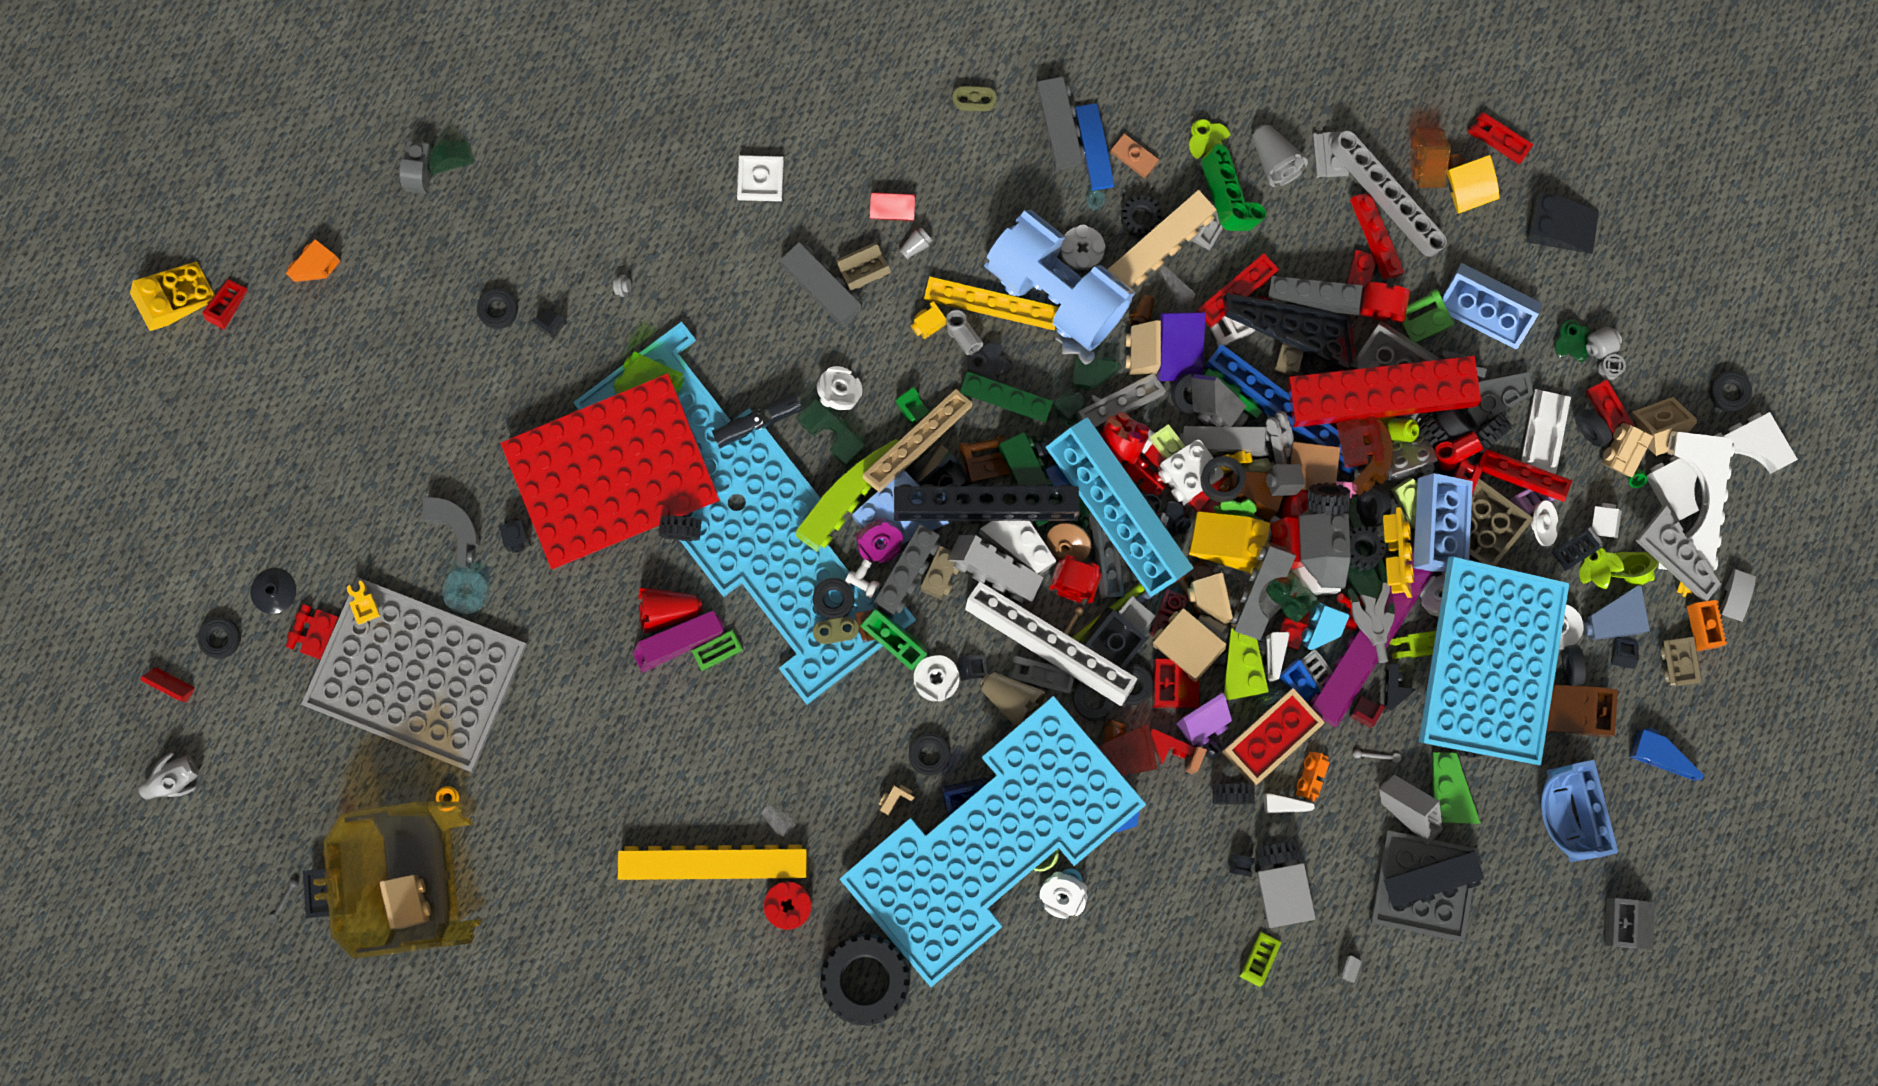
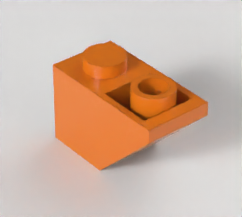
M314 240L312 243L307 244L303 249V254L289 265L286 274L294 282L327 278L341 261L317 240Z

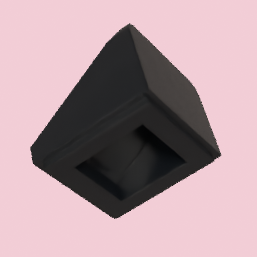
M1615 638L1611 665L1634 669L1639 661L1638 642Z
M971 655L958 658L961 681L984 678L988 674L985 655Z

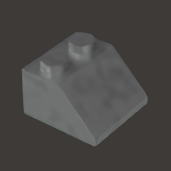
M1194 374L1191 377L1193 410L1199 415L1198 419L1206 425L1214 424L1217 427H1232L1246 408V405L1217 377Z

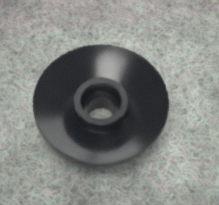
M265 570L254 579L251 585L250 595L252 602L256 608L264 613H281L293 603L296 596V584L293 578L283 570ZM273 586L274 592L268 594V588Z

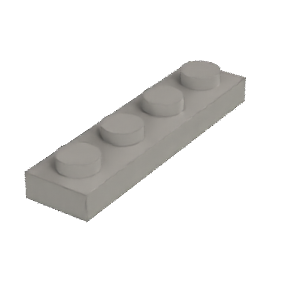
M1153 373L1078 411L1077 417L1080 421L1088 417L1095 429L1104 426L1109 416L1117 415L1118 412L1127 414L1163 396L1166 390Z

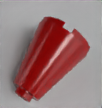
M645 587L639 588L638 599H642L639 606V616L643 634L697 618L698 613L702 612L701 599H697L695 594Z

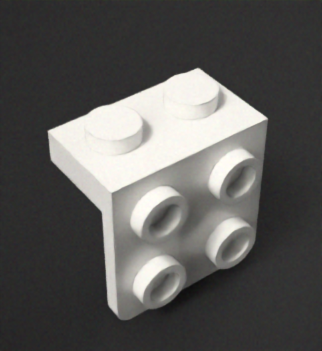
M1195 440L1163 461L1158 467L1160 470L1158 474L1164 483H1169L1173 489L1171 492L1174 498L1185 505L1194 496L1203 491L1200 482L1204 466L1213 457L1201 440ZM1220 467L1213 469L1210 473L1209 480L1211 485L1223 477L1224 473Z

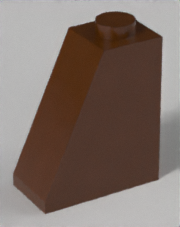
M1245 471L1246 480L1243 490L1233 500L1241 503L1245 499H1250L1257 507L1255 516L1269 522L1278 512L1283 496H1271L1270 488L1266 483V475L1268 473ZM1234 472L1229 478L1225 477L1220 485V489L1223 490L1222 492H1228L1236 485L1237 479Z

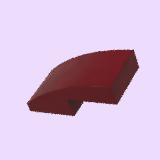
M1167 589L1150 635L1154 636L1161 628L1165 630L1170 624L1168 622L1169 618L1174 612L1180 613L1183 608L1185 609L1189 597Z

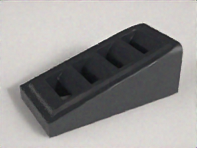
M1590 527L1552 553L1564 570L1567 571L1602 548L1604 544L1592 527ZM1583 537H1587L1593 548L1590 549ZM1577 541H1579V543L1585 549L1586 552L1584 554L1576 545ZM1572 546L1579 557L1575 558L1568 547ZM1563 550L1572 561L1569 564L1560 553Z

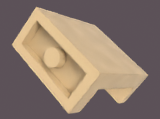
M1183 608L1180 613L1177 611L1173 613L1168 620L1170 624L1165 630L1161 628L1154 635L1153 647L1163 652L1196 683L1226 649V643Z

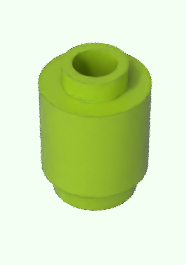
M1392 418L1385 423L1392 440L1413 442L1419 434L1418 424L1413 419Z

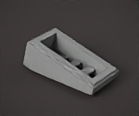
M1313 649L1301 659V662L1320 689L1319 693H1321L1324 680L1319 684L1317 679L1325 673L1332 676L1333 671L1317 650ZM1315 659L1316 663L1308 669L1306 665ZM1320 666L1322 670L1313 676L1311 672Z

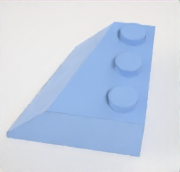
M905 470L880 493L877 492L852 514L853 519L862 529L867 524L882 517L886 518L887 521L893 522L897 525L903 536L901 544L911 540L920 524L931 531L949 524L948 521H894V486L902 484L919 486ZM914 499L911 501L914 504L922 503V501L919 499ZM883 538L878 539L875 543L882 544Z

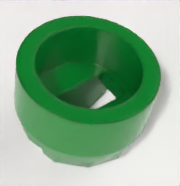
M1636 469L1633 477L1627 476V480L1631 487L1640 488L1647 483V476L1642 469Z

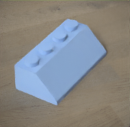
M1460 263L1442 297L1451 317L1516 350L1539 315L1542 304L1463 263Z
M1435 473L1418 478L1413 568L1433 572H1446L1448 557L1469 560L1473 481Z

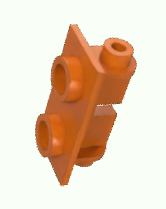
M1309 752L1304 761L1302 776L1297 782L1296 796L1306 797V799L1314 802L1316 798H1319L1323 782L1316 780L1317 776L1325 778L1330 764L1328 762L1329 757L1324 756L1323 753Z

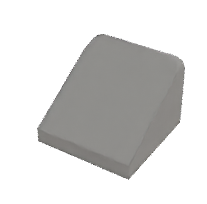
M1350 955L1344 956L1338 974L1339 978L1354 983L1361 960Z

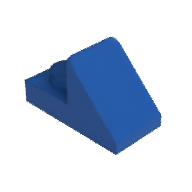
M1298 658L1280 673L1278 680L1289 687L1290 690L1294 688L1306 703L1320 691Z

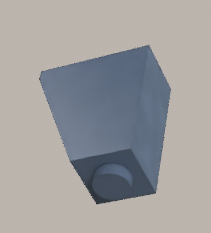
M1641 586L1630 589L1585 618L1586 622L1583 624V630L1585 635L1589 637V641L1638 635L1650 631Z

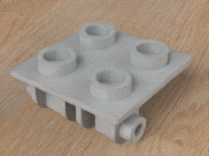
M1418 434L1413 442H1392L1393 458L1391 471L1393 476L1418 467L1426 475L1433 473L1435 468L1433 463L1437 462L1433 446L1429 444V441L1424 438L1423 434Z

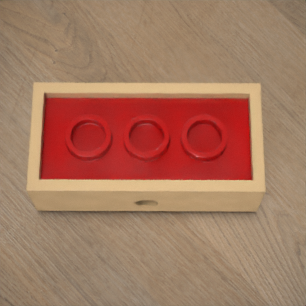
M1292 688L1228 745L1222 753L1250 784L1257 785L1325 722Z

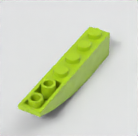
M895 439L877 449L845 473L823 495L796 530L795 536L816 552L821 547L825 549L832 540L830 536L835 529L839 531L846 522L844 519L848 512L852 514L860 502L857 501L862 494L866 496L871 490L872 486L863 479V474L899 441Z

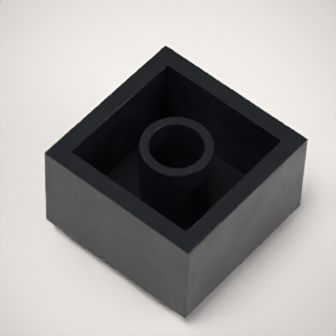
M1107 607L1079 643L1121 669H1124L1148 638L1115 610Z

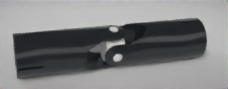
M792 392L752 411L748 415L750 417L736 418L711 430L719 448L746 437L754 428H756L755 430H761L802 411L795 393ZM769 411L772 415L770 421L763 424L762 417L758 412Z

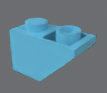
M1317 602L1316 607H1313L1311 610L1309 625L1302 632L1301 645L1313 650L1341 637L1349 615L1341 610Z

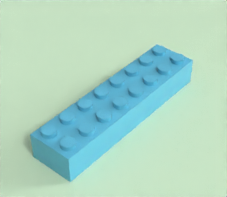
M1088 417L1069 428L1046 446V449L1072 486H1079V496L1150 597L1193 569V566Z

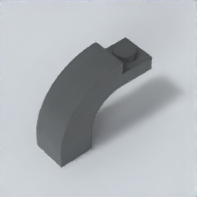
M423 497L422 520L427 524H446L454 529L457 535L456 566L460 569H470V563L474 562V550L471 549V546L480 547L479 533L475 523L456 504L441 498Z

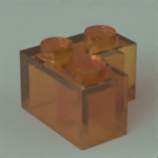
M1415 128V136L1411 137L1410 142L1411 150H1414L1415 159H1417L1416 166L1412 168V179L1416 180L1418 188H1445L1451 149L1448 139L1442 128Z

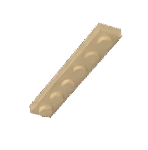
M955 389L863 474V479L880 493L972 407V402Z

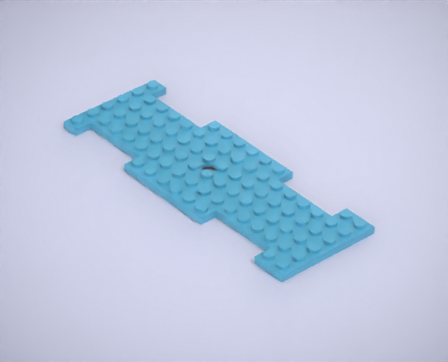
M680 322L573 403L578 410H581L667 373L670 374L721 500L683 516L700 519L702 521L701 534L698 541L680 540V542L723 597L741 584L747 589L795 651L796 655L779 667V670L806 705H808L883 646L877 640L863 643L860 630L857 637L851 641L823 645L815 640L813 636L814 626L820 621L831 620L821 616L816 611L813 604L815 588L820 582L828 578H839L845 581L850 573L829 545L825 549L821 547L816 552L795 536L796 530L821 498L766 428L761 430H755L756 428H754L746 437L719 448L711 430L731 420L680 357L679 353L696 341L685 325ZM747 409L737 418L750 417L748 415L752 412L751 409ZM738 494L745 498L746 504L742 510L733 511L729 508L728 500L732 495ZM850 584L854 593V605L851 611L844 617H851L857 621L856 613L875 609L873 604L881 590L878 591L872 600L866 596L863 589ZM831 590L826 593L824 600L829 607H838L842 603L843 597L839 591ZM906 606L900 614L896 612L892 619L904 629L916 621ZM848 624L843 627L844 632H850L852 629ZM823 628L820 631L822 636H826L829 633L827 628Z

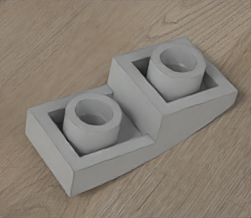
M1733 569L1725 586V590L1728 592L1720 607L1719 613L1721 615L1743 622L1752 598L1756 580L1755 575Z

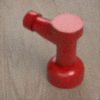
M1340 593L1337 596V601L1350 608L1345 628L1357 631L1358 625L1353 618L1351 604L1359 602L1360 606L1363 605L1362 598L1355 595L1349 598Z

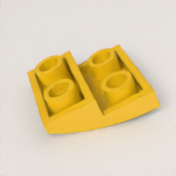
M1490 155L1446 171L1453 190L1451 196L1457 214L1500 199L1497 178Z

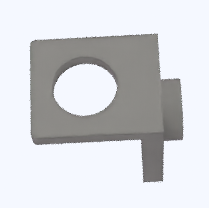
M1134 596L1118 612L1141 633L1156 617L1139 603Z

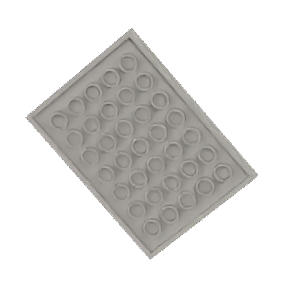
M357 577L353 585L354 592L360 590L359 581H363L367 586L365 595L372 594L374 596L381 616L363 624H357L349 604L355 598L349 594L301 705L473 773L527 644Z

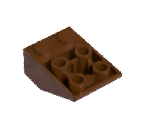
M1553 685L1546 731L1604 738L1615 736L1618 689Z

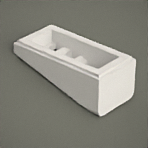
M1272 632L1266 636L1269 681H1275L1280 677L1289 632Z
M1271 793L1263 795L1264 811L1266 813L1307 812L1314 809V804Z

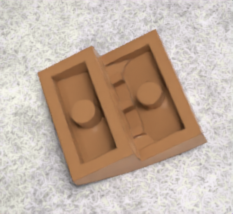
M1293 442L1290 464H1300L1305 480V486L1302 489L1308 490L1309 486L1317 485V483H1336L1340 447Z

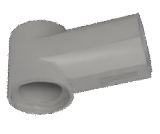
M953 310L948 313L946 317L948 334L957 341L966 355L977 353L983 347V342L967 322L965 313L960 310Z

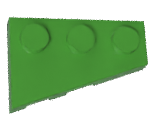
M1433 752L1432 797L1440 803L1442 823L1481 824L1457 753Z

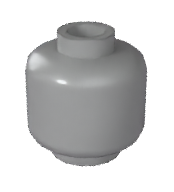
M1602 327L1589 334L1586 345L1587 352L1600 360L1605 359L1608 355L1615 354L1620 350L1622 343L1621 335L1614 328Z

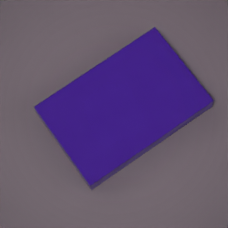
M1205 312L1161 313V365L1158 370L1157 380L1175 381L1186 373L1202 375Z

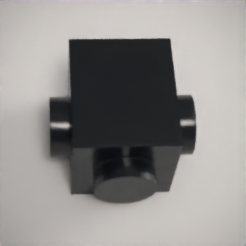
M517 518L509 519L504 522V525L499 526L503 545L507 551L518 553L524 551L525 547L531 546L526 524L522 520L518 521Z

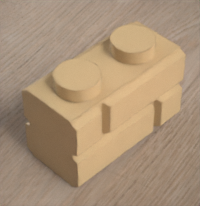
M1622 423L1614 432V440L1611 446L1603 454L1604 460L1602 464L1623 475L1633 477L1653 436L1634 426Z

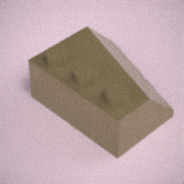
M1481 479L1478 480L1472 495L1469 561L1497 566L1530 525L1533 517Z

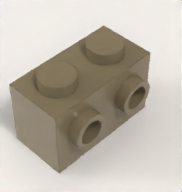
M939 546L921 585L922 592L942 600L944 595H949L953 583L950 582L953 574L958 575L959 570L953 567L954 563L948 561L951 551Z

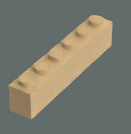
M1198 190L1107 270L1129 288L1134 284L1139 286L1148 278L1146 274L1151 269L1156 271L1165 263L1163 259L1168 254L1171 257L1182 248L1180 244L1184 240L1188 242L1198 234L1196 230L1200 226L1204 225L1206 227L1215 219L1213 216L1216 212L1215 207Z

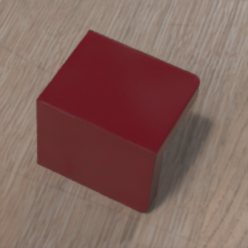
M1361 696L1349 717L1371 728L1375 726L1385 706L1382 704L1376 705Z

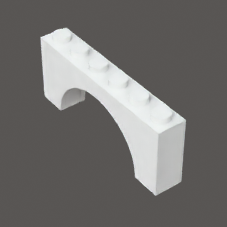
M1770 412L1763 416L1761 413H1758L1748 418L1749 423L1742 426L1741 422L1728 429L1730 433L1724 436L1722 433L1715 435L1717 437L1733 438L1735 445L1734 453L1756 459L1764 465L1770 474L1798 460ZM1674 456L1670 458V464L1664 466L1663 463L1652 467L1650 469L1652 473L1647 475V480L1661 505L1668 506L1671 516L1678 522L1699 511L1694 495L1695 482L1698 475L1685 460Z
M1671 431L1668 454L1685 460L1695 470L1702 487L1703 499L1700 514L1694 526L1685 536L1689 542H1693L1697 548L1696 552L1702 560L1706 561L1714 573L1718 566L1716 552L1721 544L1720 525L1724 523L1725 519L1723 504L1728 498L1726 484L1731 476L1730 457L1733 456L1735 450L1733 438ZM1658 562L1656 568L1666 569L1660 562Z

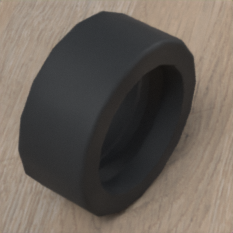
M1466 408L1436 412L1439 423L1454 440L1471 432L1477 434L1479 431L1475 419Z
M1218 456L1211 459L1204 466L1200 478L1201 488L1205 495L1217 502H1229L1237 498L1242 492L1246 480L1245 470L1241 463L1228 456ZM1224 466L1234 471L1237 479L1234 488L1228 492L1214 489L1209 480L1213 469Z

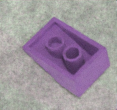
M1221 693L1176 723V726L1189 745L1194 746L1196 744L1197 747H1201L1210 741L1208 736L1215 732L1218 736L1229 729L1227 724L1232 720L1224 694Z

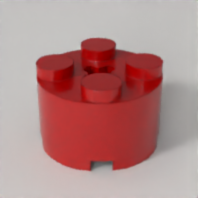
M1368 282L1364 289L1360 315L1369 317L1374 315L1373 319L1379 321H1387V318H1391L1392 321L1404 323L1410 290L1396 285L1391 287L1385 283Z
M1118 412L1117 415L1107 418L1100 436L1119 463L1125 460L1129 461L1128 464H1134L1137 462L1149 438V428L1145 424L1130 419L1128 414Z
M1066 555L1064 559L1058 561L1049 588L1051 591L1054 588L1057 589V595L1079 603H1081L1082 599H1088L1087 603H1092L1102 576L1099 572L1100 567L1094 563L1085 564L1078 562L1076 557Z
M782 882L775 885L769 890L764 900V913L771 924L780 929L790 930L802 926L809 919L812 912V900L809 893L803 886L797 883ZM791 899V905L794 906V909L785 912V907L782 903L788 902Z

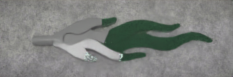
M1357 497L1352 499L1349 507V520L1353 529L1356 527L1359 529L1360 526H1364L1357 516ZM1359 541L1360 555H1370L1371 547L1369 544ZM1380 560L1378 563L1380 581L1374 568L1371 567L1367 571L1364 568L1362 571H1358V567L1356 566L1352 569V563H1350L1347 575L1361 596L1365 606V611H1363L1358 596L1352 589H1349L1347 594L1350 598L1353 618L1360 630L1372 642V645L1376 646L1379 663H1385L1388 661L1385 644L1387 643V635L1395 616L1394 603H1390L1384 615V607L1390 591V585L1388 586L1386 568L1383 560Z

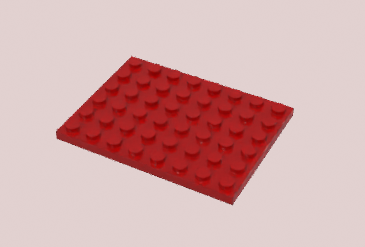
M668 373L500 443L551 570L656 528L660 525L661 516H685L721 501Z

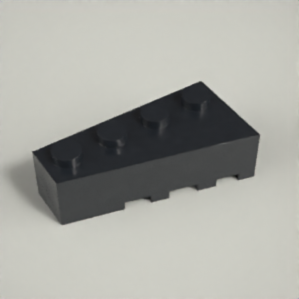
M1474 849L1468 851L1465 855H1456L1442 862L1431 863L1417 870L1413 869L1385 878L1383 881L1392 907L1398 906L1399 910L1413 906L1412 901L1421 899V902L1424 903L1436 899L1435 894L1444 892V895L1447 896L1459 892L1457 888L1467 885L1468 889L1482 885L1480 880L1485 878Z

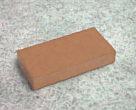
M1197 747L1189 758L1185 771L1190 774L1198 772L1207 750Z

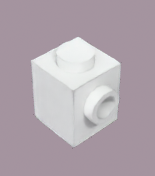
M1602 503V507L1595 506L1592 525L1594 532L1598 536L1618 538L1622 511L1616 509L1614 504Z

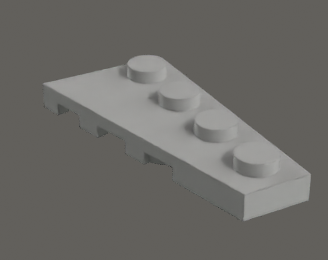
M1663 506L1635 541L1703 602L1708 601L1721 583L1706 561L1702 560L1696 552L1697 548L1693 542H1689L1683 533L1684 529L1671 516L1668 506Z

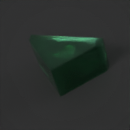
M441 141L430 150L428 161L431 175L474 163L469 143L461 141Z

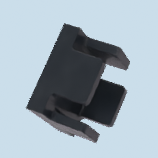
M352 866L303 871L306 919L355 913V902L359 901L358 878H353Z

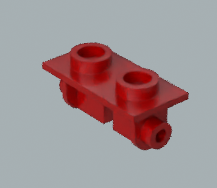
M1140 456L1136 463L1128 464L1129 462H1127L1123 466L1126 473L1135 483L1141 477L1144 479L1139 487L1147 494L1159 496L1162 492L1159 488L1163 490L1168 486L1167 483L1162 481L1158 472L1155 471L1154 473L1148 467V462Z

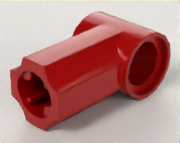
M1471 432L1451 443L1442 442L1438 444L1435 448V454L1439 467L1445 471L1455 469L1460 461L1482 451L1483 447L1476 433Z

